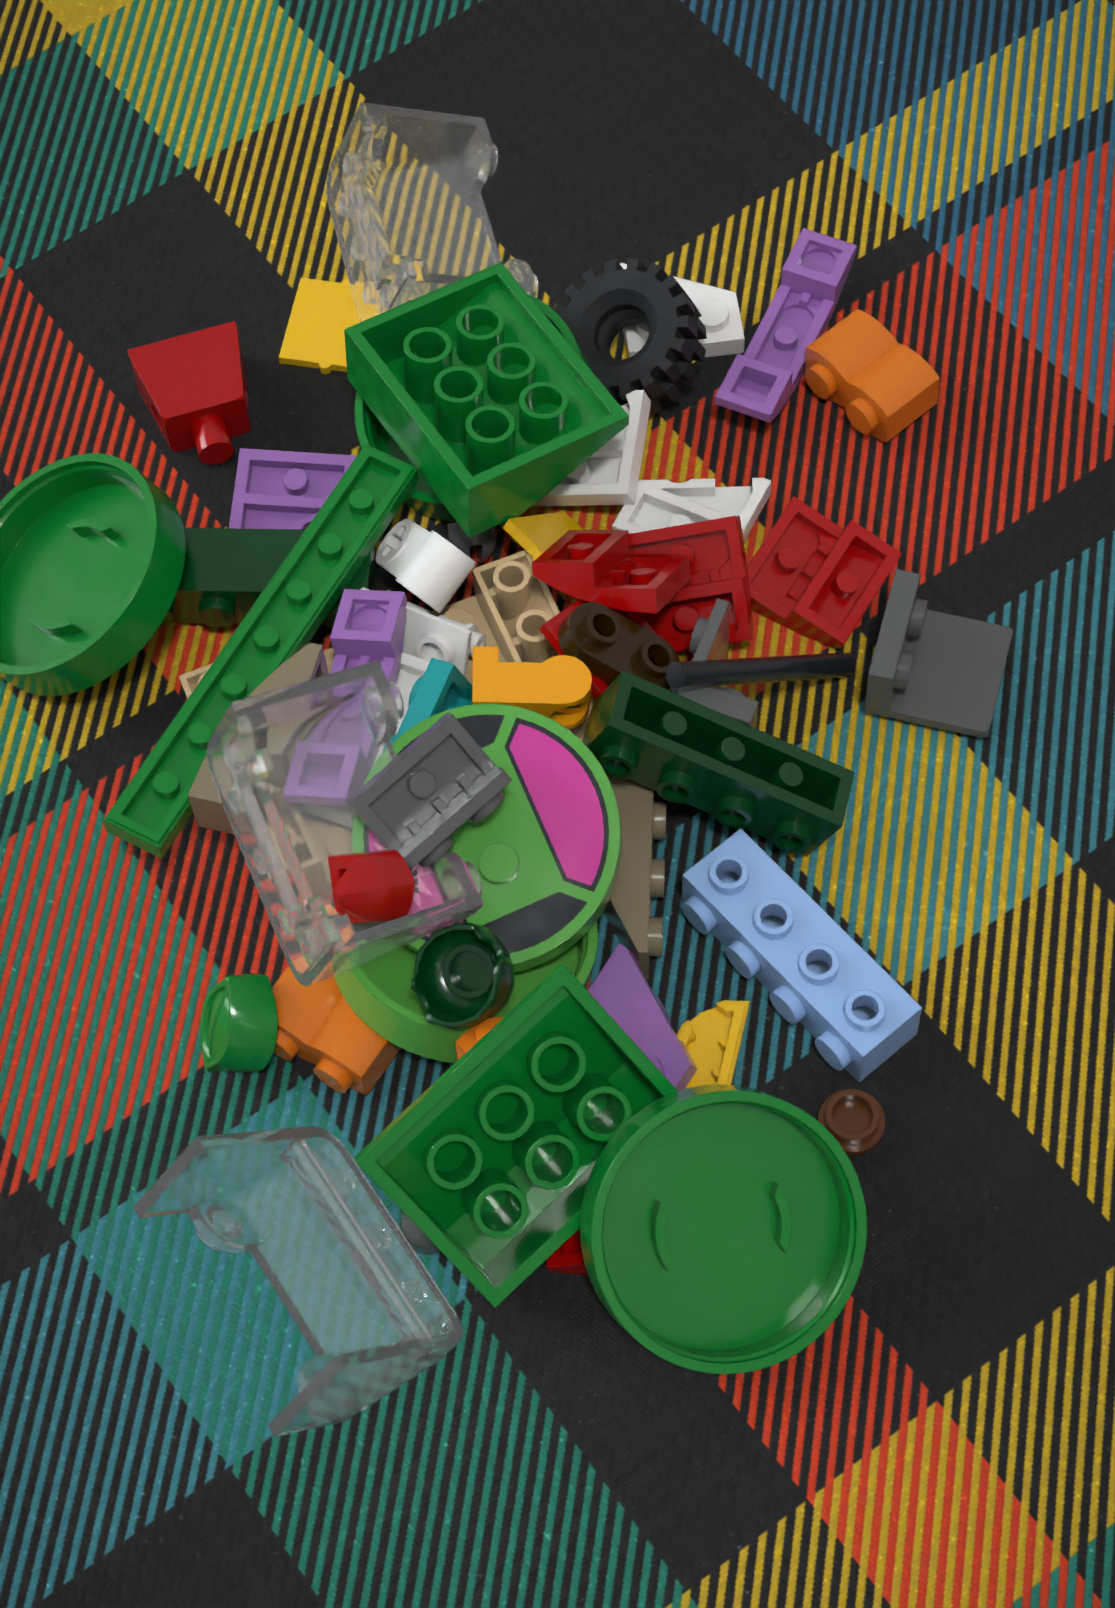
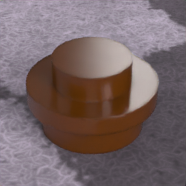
M858 1089L837 1091L823 1102L818 1113V1121L829 1130L848 1156L862 1155L871 1151L883 1137L886 1124L883 1108L873 1096Z

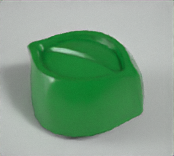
M260 973L229 975L216 984L207 994L202 1007L200 1021L201 1048L206 1071L258 1072L264 1070L270 1062L277 1038L278 1016L273 990L267 975Z

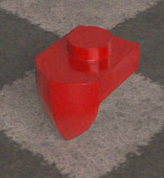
M397 850L354 852L328 856L337 924L385 922L406 917L412 905L415 881L405 859Z

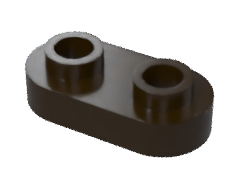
M583 603L576 607L562 621L559 627L558 640L563 653L584 662L592 675L606 683L611 684L624 670L667 690L671 688L666 679L667 668L673 662H680L674 648L662 637L599 603Z

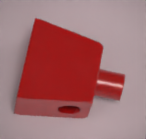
M232 321L128 349L127 352L138 391L170 450L180 452L196 447L199 459L204 464L215 465L227 461L234 453L231 437L246 434L251 429L246 368L236 322Z

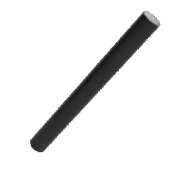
M847 652L684 661L671 663L666 671V679L673 688L842 678L850 677L854 673L856 662L854 657Z

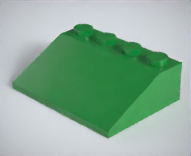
M502 262L344 329L348 381L410 462L418 468L420 475L469 538L508 521L509 518L523 514L629 425V415Z
M561 964L354 1157V1160L496 1308L580 1228L581 1207L589 1176L599 1155L612 1136L641 1109L678 1090L567 967Z

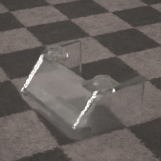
M307 1126L197 1136L133 1207L140 1218L188 1213L195 1225L199 1238L210 1248L228 1253L251 1251L315 1352L316 1356L311 1357L297 1372L296 1380L300 1392L268 1424L275 1437L347 1421L442 1360L462 1339L463 1330L457 1314L410 1243L404 1237L399 1226L354 1158L337 1137L322 1128Z

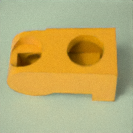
M473 646L472 705L487 703L522 707L551 718L567 729H574L588 717L591 706L592 677L589 668L581 660L573 656L559 655L552 656L543 661V663L499 662L498 646Z

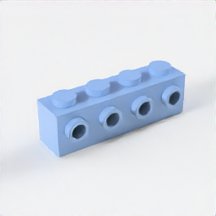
M741 828L682 875L681 907L688 921L702 934L706 935L711 932L726 947L725 953L728 960L743 977L751 979L755 976L770 992V1000L778 1013L793 1025L800 1022L816 1038L815 1045L817 1050L834 1069L841 1071L845 1068L860 1083L917 1035L922 1007Z

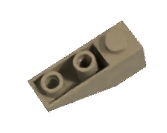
M607 776L617 802L623 844L618 879L603 913L619 943L635 954L640 963L638 965L645 979L649 980V956H662L663 917H651V898L664 897L665 859L653 858V840H666L667 801H655L654 789L631 779Z

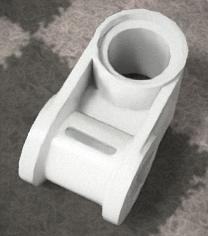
M410 519L400 521L386 534L379 545L375 559L378 565L396 577L395 581L438 613H441L477 564L433 530L431 532L427 531Z

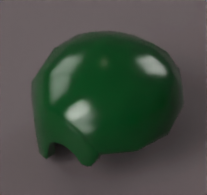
M457 922L435 930L420 947L416 955L414 977L410 983L411 989L419 997L426 1010L423 1016L427 1021L452 1029H465L478 1025L486 1019L493 1018L509 1002L514 987V966L508 950L499 937L489 928L473 923Z

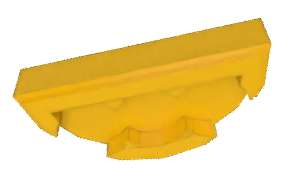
M724 1000L718 1002L715 1008L703 1011L691 1021L687 1020L681 1025L677 1037L684 1043L698 1068L686 1088L712 1084L732 1085L750 1010V1001Z

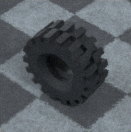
M628 258L626 269H623L616 259L604 262L606 273L599 276L593 268L583 273L582 276L587 284L578 290L571 283L564 292V295L570 300L568 306L563 307L556 304L554 311L563 319L588 359L592 372L619 405L622 406L628 403L626 394L634 390H644L651 400L649 414L653 415L662 411L659 403L660 399L668 396L675 403L683 396L677 388L680 382L685 380L692 385L698 376L691 363L692 361L704 362L706 350L698 341L707 338L706 328L699 319L702 315L671 274L668 276L661 266L651 262L647 269L640 259ZM636 323L647 325L649 336L639 352L622 360H616L611 356V344L621 330Z

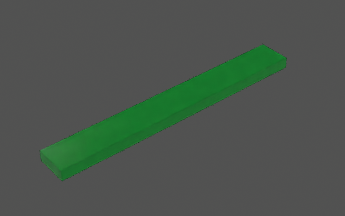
M366 444L363 446L103 820L106 832L161 859L164 857L193 814L188 799L189 791L204 758L223 727L246 698L273 671L310 642L342 595L344 589H346L418 483L419 470L417 467Z

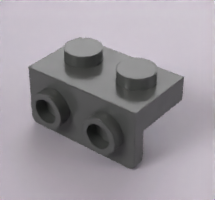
M447 712L348 798L346 802L387 850L395 849L403 856L409 869H412L418 863L422 867H427L449 850L454 842L450 835L469 818L473 822L482 820L502 803L505 796L501 790L512 779L504 769L492 762L455 716Z

